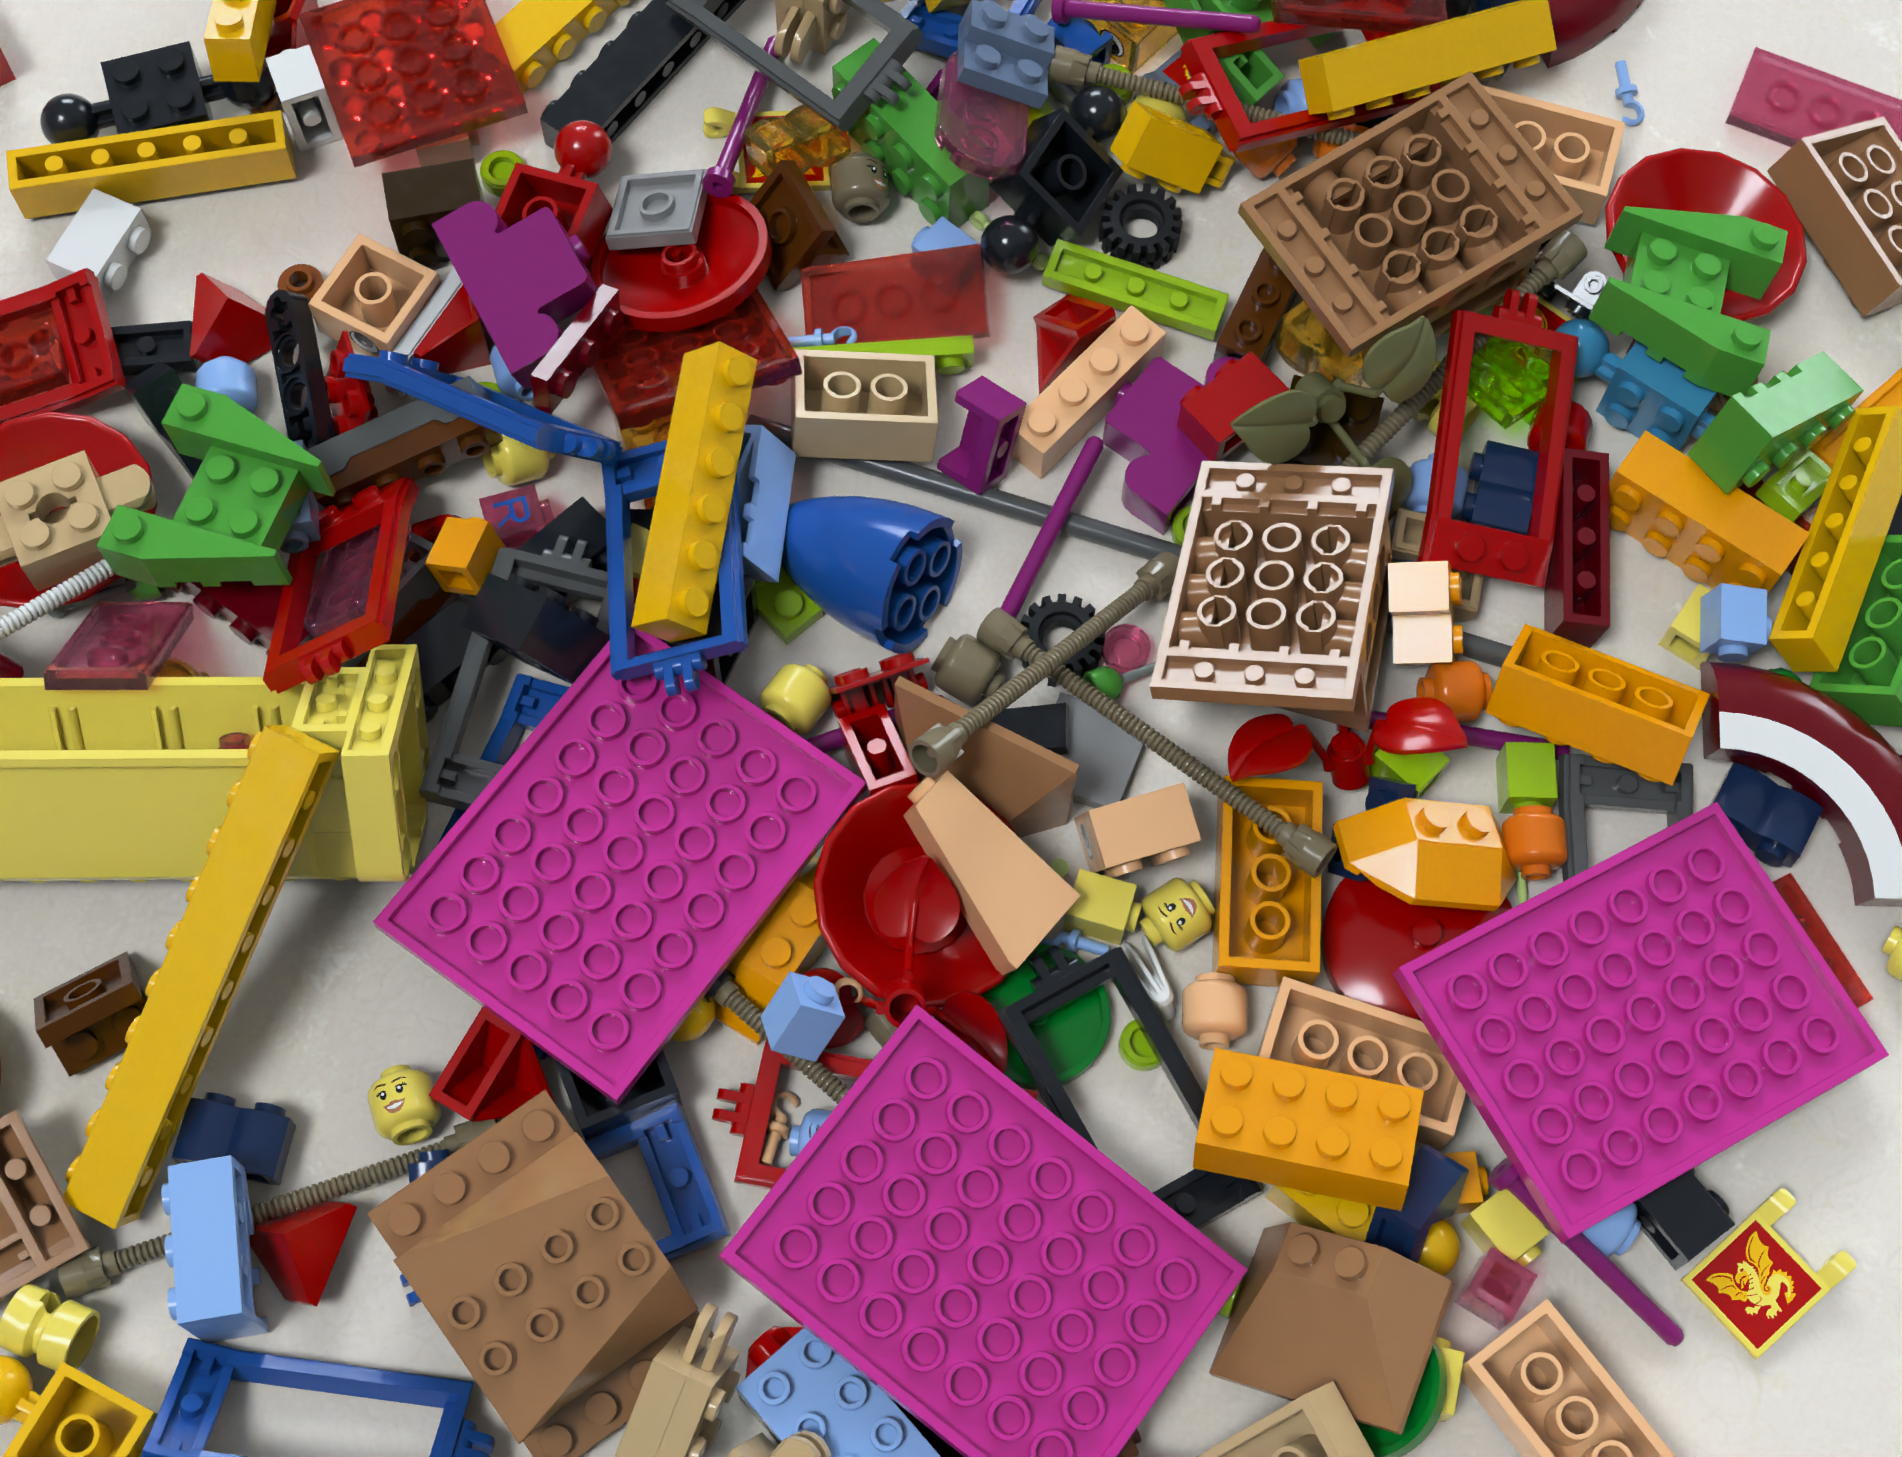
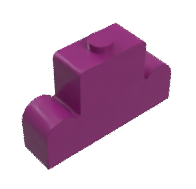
M473 201L432 223V226L510 374L525 390H528L532 387L531 373L564 333L557 323L583 309L598 289L584 264L591 257L579 236L575 234L570 237L564 226L548 207H543L508 227L490 204L484 201Z
M1156 357L1133 384L1128 381L1124 383L1113 400L1114 407L1106 416L1102 440L1104 445L1130 462L1125 471L1122 488L1123 505L1133 516L1162 535L1173 524L1176 514L1193 499L1201 462L1210 461L1177 427L1181 407L1180 401L1193 387L1200 385L1203 388L1215 379V374L1227 361L1233 358L1237 361L1240 359L1235 357L1216 359L1209 365L1204 384L1202 385L1165 359Z

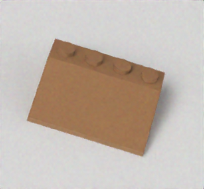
M1884 116L1801 138L1767 170L1768 174L1776 184V187L1787 196L1804 227V231L1810 235L1823 255L1826 265L1835 273L1847 291L1851 303L1859 309L1863 317L1890 309L1902 303V142Z

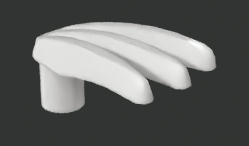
M1143 935L1142 944L1154 969V974L1149 972L1133 947L1126 942L1124 951L1142 976L1143 980L1140 981L1163 1021L1171 1020L1176 1015L1173 1004L1174 994L1152 943L1146 935Z

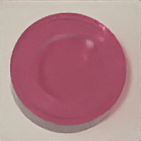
M1117 625L1105 635L1102 652L1103 660L1108 667L1116 669L1120 674L1145 666L1151 649L1150 640L1147 634L1135 625Z

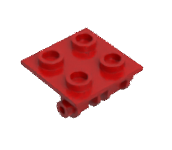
M342 331L336 350L331 351L330 366L326 376H324L328 400L333 414L332 421L335 436L379 417L377 416V407L373 405L375 400L373 394H371L369 381L345 377V372L342 371L344 358L348 357L349 353L354 354L348 331Z
M904 652L878 661L881 668L879 671L869 674L867 667L833 676L836 685L829 687L830 694H837L839 698L838 701L831 703L837 721L839 718L869 708L863 687L866 689L871 706L879 705L873 686L874 683H879L888 708L894 707V702L886 679H889L894 696L895 682L899 676L928 690V684L923 672L915 674L913 668L929 663V658H915L913 652Z

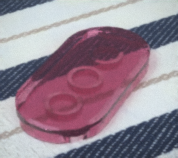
M956 51L948 58L941 73L934 130L936 143L941 151L945 146L952 154L950 160L958 168L969 174L987 179L1001 178L1002 174L1007 172L1011 175L1017 170L1025 155L1029 105L958 82V51Z
M410 523L408 527L404 555L412 533V526ZM380 524L345 541L344 544L341 543L328 549L309 597L303 627L313 639L365 614Z

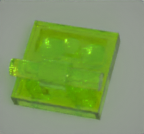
M1492 337L1472 357L1467 397L1505 430L1520 419H1523L1530 425L1535 410L1546 401L1550 366L1538 358L1525 345Z

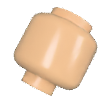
M1218 972L1202 973L1195 977V982L1188 984L1183 990L1182 1029L1187 1036L1199 1040L1200 1048L1206 1050H1215V1048L1225 1050L1229 1048V1041L1239 1039L1246 1033L1248 995L1243 986L1235 983L1234 976Z

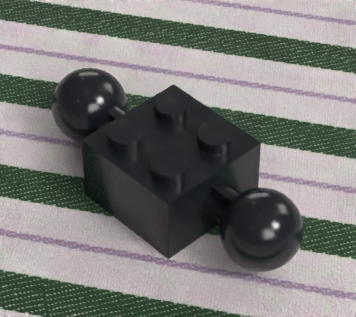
M187 41L100 62L109 100L92 104L89 100L77 94L65 93L57 95L44 106L40 117V124L45 138L51 144L96 138L99 135L100 129L115 125L117 134L211 121L214 119L209 102L226 98L232 104L241 108H257L271 99L276 87L266 59H264L260 82H214L213 75L203 77L191 44Z
M1102 85L1086 87L1073 98L1069 113L1064 108H1061L1033 120L1001 166L989 186L1015 213L1014 215H1005L994 219L987 225L982 234L980 243L981 253L985 262L992 269L1003 274H1017L1026 270L1034 262L1038 253L1039 240L1037 234L1049 247L1054 246L1057 239L1068 241L1082 235L1123 173L1120 166L1099 145L1115 138L1126 118L1123 100L1114 90Z

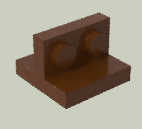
M780 160L750 201L764 218L771 238L772 257L766 275L776 291L790 290L807 267L841 266L850 255L795 160Z
M126 951L33 999L36 1032L45 1048L52 1046L69 1077L128 1046V1043L125 1042L127 1030L134 1019L141 1015L148 999L138 979L137 968L128 952Z

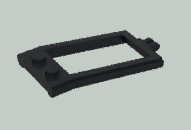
M1056 945L1046 949V954L1054 967L1048 970L1038 954L1029 958L1030 967L1036 975V978L1030 980V985L1034 992L1002 1009L998 1013L997 1018L1049 1111L1097 1148L1029 1025L1113 980L1198 1131L1205 1094L1121 946L1106 952L1083 966L1080 965L1075 957L1066 961ZM1193 1169L1156 1190L1153 1194L1199 1230L1254 1199L1255 1196L1261 1193V1189L1256 1181Z

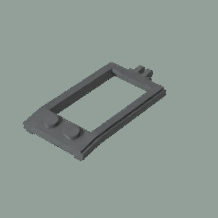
M668 0L666 3L671 12L702 31L842 133L845 131L849 132L871 103L877 106L881 100H884L893 107L896 106L900 101V97L891 88L894 85L903 92H907L912 86L911 82L902 75L905 72V68L902 65L923 41L921 37L924 35L917 25L880 0H842L888 32V34L833 100L715 16L713 13L724 0Z
M559 535L554 550L545 548L542 556L508 547L499 548L491 574L508 580L511 573L536 586L542 585L552 590L601 601L602 604L597 617L600 621L596 628L609 635L608 573L592 568V560L586 558L589 548L588 541L578 539L572 555L567 554L570 546V537ZM473 632L435 749L419 789L420 797L425 798V801L464 811L470 807L504 766L458 754L493 646L492 643Z
M1572 753L1560 755L1558 810L1559 816L1566 823L1567 862L1562 866L1563 882L1589 869L1585 807L1667 814V826L1669 827L1693 814V765L1691 763H1682L1673 786L1663 782L1648 781L1639 776L1635 771L1615 763L1606 764L1599 762L1592 756Z

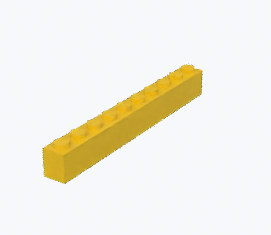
M288 725L264 726L263 731L258 732L249 745L247 758L250 761L243 777L233 785L228 794L226 803L230 808L222 826L213 832L208 841L206 853L209 857L202 873L194 878L187 890L186 901L189 903L182 920L174 925L167 937L165 947L168 949L164 962L161 968L156 970L148 981L145 990L148 999L144 1009L127 1030L125 1042L128 1043L123 1058L113 1067L106 1079L105 1088L108 1090L102 1107L92 1115L86 1126L85 1135L88 1139L81 1155L74 1159L66 1173L65 1181L69 1184L63 1196L67 1204L114 1230L139 1219L341 752Z

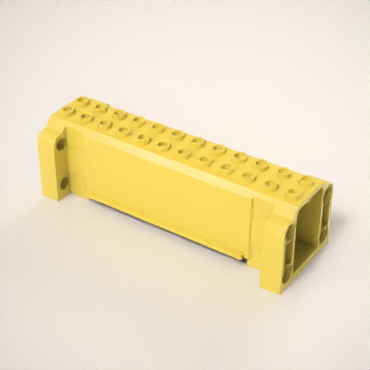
M382 644L370 650L366 667H341L338 673L332 676L324 675L321 681L313 685L304 681L279 694L276 690L272 692L263 681V677L0 678V881H30L33 883L81 881L91 883L99 880H130L133 882L182 880L192 882L197 875L202 873L209 857L206 853L208 841L213 832L222 826L230 808L226 803L228 794L233 785L243 777L250 759L247 758V751L251 741L258 732L263 731L264 726L288 725L341 752L285 881L300 879H334L344 881L357 878L359 882H406L417 869L428 821V801H425V798H421L419 794L420 786L430 762V751L418 645Z

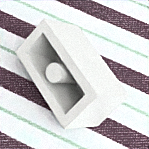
M306 45L297 49H287L278 55L265 58L300 152L343 139L310 46Z
M93 188L46 258V262L56 280L84 268L92 270L95 276L98 277L103 300L106 304L114 290L120 289L124 284L127 271L137 255L142 254L147 249L152 231L141 208Z

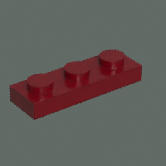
M601 284L531 373L530 377L536 409L552 414L563 399L571 396L576 382L584 371L595 365L601 349L608 340L618 335L624 321V314L620 309L618 289Z

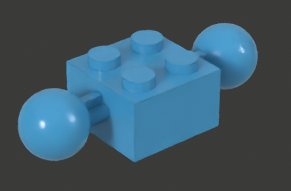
M1569 320L1555 330L1579 337L1574 378H1584L1595 374L1609 383L1596 412L1604 416L1606 421L1612 426L1625 429L1637 438H1640L1646 430L1678 451H1681L1691 436L1699 439L1714 420L1715 416L1707 411L1718 392L1697 386L1682 377L1686 370L1665 357L1661 362H1658L1645 354L1648 347L1639 341H1636L1625 358L1621 359L1609 351V340L1605 331L1591 320Z

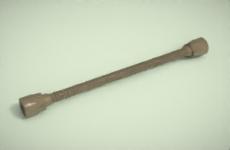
M1057 45L1055 48V55L1049 70V81L1079 87L1085 86L1086 83L1096 85V83L1100 84L1102 82L1103 85L1108 84L1109 87L1113 85L1114 88H1117L1119 86V89L1122 90L1124 88L1125 91L1130 89V92H1134L1135 90L1136 94L1141 92V95L1146 93L1148 97L1152 95V98H1156L1157 96L1158 99L1161 100L1163 98L1164 101L1169 99V102L1174 101L1175 104L1180 102V105L1185 103L1186 106L1187 102L1190 101L1182 100L1178 92L1181 86L1176 88L1175 84L1171 86L1170 83H1167L1165 85L1163 81L1161 83L1159 80L1154 82V79L1149 80L1148 77L1143 79V76L1138 78L1136 74L1132 76V73L1127 75L1124 71L1121 73L1120 70H1117L1116 72L1115 69L1110 70L1109 67L1105 69L1104 66H1101V63L1092 61V55L1084 54L1076 49ZM1240 101L1249 121H1252V123L1283 116L1282 112L1277 114L1276 110L1271 112V109H1267L1266 111L1264 107L1260 109V106H1256L1255 108L1253 104L1249 106L1248 103H1245L1243 105V102ZM1341 127L1340 129L1334 128L1310 134L1308 138L1313 136L1315 140L1319 138V141L1325 139L1324 141L1327 143L1330 141L1331 144L1336 142V145H1343L1361 133H1355L1354 130L1349 132V129L1344 131V128Z
M1564 230L1554 236L1536 255L1534 259L1536 265L1532 268L1531 274L1515 288V290H1519L1521 293L1518 310H1520L1521 300L1526 292L1536 294L1544 285H1549L1555 279L1560 278L1563 280L1587 257L1588 253L1584 243L1575 234ZM1475 333L1472 357L1492 337ZM1446 359L1443 360V363L1439 364V367L1435 368L1430 379L1418 393L1399 404L1394 409V412H1391L1390 416H1387L1386 420H1383L1382 424H1379L1378 428L1374 429V432L1370 433V436L1366 437L1357 446L1368 461L1438 393V390L1442 389ZM1351 453L1339 465L1361 467Z
M1171 552L1158 554L1137 570L1138 579L1130 589L983 700V702L979 703V705L975 706V708L956 722H951L946 726H943L940 722L936 723L911 742L908 747V756L914 768L924 776H937L964 754L961 748L967 742V738L973 735L974 732L1004 711L1005 708L1009 707V705L1053 673V671L1071 659L1142 602L1152 598H1156L1158 601L1165 598L1172 592L1179 557Z
M1000 607L993 609L986 616L977 632L978 640L1008 660L1016 657L1020 661H1028L1031 665L1046 653L1041 648H1037L1036 642L1029 638L1028 629ZM1061 665L1048 676L1054 682H1057L1058 685H1062L1068 692H1072L1078 699H1082V702H1087L1088 706L1101 713L1103 717L1111 720L1116 726L1121 727L1127 734H1131L1137 741H1141L1147 748H1151L1158 756L1166 759L1174 767L1176 766L1182 773H1187L1186 775L1192 777V780H1197V783L1202 784L1203 788H1207L1209 792L1212 791V794L1217 795L1219 799L1222 798V801L1227 802L1234 810H1237L1240 814L1243 813L1244 817L1248 816L1250 821L1253 820V823L1258 824L1265 832L1269 831L1270 835H1274L1275 842L1283 847L1285 851L1283 855L1314 879L1323 872L1332 860L1338 848L1335 843L1304 823L1297 827L1290 821L1288 823L1286 821L1283 822L1276 814L1272 815V812L1270 810L1267 811L1266 807H1262L1260 803L1257 804L1256 800H1252L1250 796H1247L1239 788L1236 789L1235 785L1231 786V783L1229 781L1226 782L1225 778H1221L1219 774L1216 775L1215 771H1211L1204 763L1201 764L1199 760H1196L1188 752L1186 753L1178 745L1175 746V743L1170 742V739H1165V736L1160 735V732H1155V729L1150 728V725H1145V722L1140 721V718H1135L1133 713L1130 714L1129 710H1126L1123 706L1121 707L1119 703H1116L1113 699L1111 700L1103 692L1101 693L1095 686H1091L1089 682L1081 679L1079 675L1071 672L1069 668L1066 669L1065 665Z
M497 1119L478 1122L467 1121L453 1126L455 1134L443 1137L444 1140L440 1141V1144L436 1142L434 1146L430 1144L427 1148L422 1147L421 1151L415 1149L414 1153L409 1151L408 1155L406 1153H403L402 1157L397 1155L395 1159L392 1157L389 1158V1161L383 1160L382 1164L377 1162L376 1166L371 1164L369 1168L365 1166L363 1170L361 1168L357 1169V1172L353 1170L350 1174L345 1173L344 1177L342 1175H338L337 1179L332 1177L331 1181L326 1179L324 1183L321 1181L318 1182V1185L306 1186L305 1190L300 1188L298 1192L294 1190L292 1194L290 1192L286 1193V1196L282 1194L279 1196V1199L274 1197L273 1201L267 1199L266 1203L264 1201H261L260 1205L255 1203L253 1207L251 1206L253 1226L257 1225V1222L261 1224L264 1220L269 1221L270 1217L275 1219L276 1216H283V1213L285 1215L289 1214V1211L293 1213L296 1211V1208L301 1210L302 1206L308 1208L309 1204L314 1206L315 1202L317 1204H320L322 1200L326 1202L328 1198L340 1197L341 1193L346 1195L348 1191L352 1193L354 1189L356 1191L360 1190V1187L364 1189L367 1187V1184L372 1186L373 1182L378 1184L380 1180L384 1182L386 1178L388 1180L392 1179V1176L396 1178L399 1176V1173L400 1175H405V1172L409 1173L408 1164L419 1163V1152L449 1149L450 1155H452L498 1123ZM162 1235V1238L158 1236L155 1240L149 1239L148 1242L143 1241L142 1245L140 1243H137L135 1246L131 1245L129 1249L125 1247L122 1251L114 1248L103 1252L100 1246H96L57 1267V1272L65 1295L68 1299H73L110 1286L113 1283L111 1277L123 1273L126 1266L131 1268L133 1264L137 1266L139 1262L143 1264L146 1260L151 1261L153 1258H159V1255L161 1257L165 1256L164 1242L167 1235Z

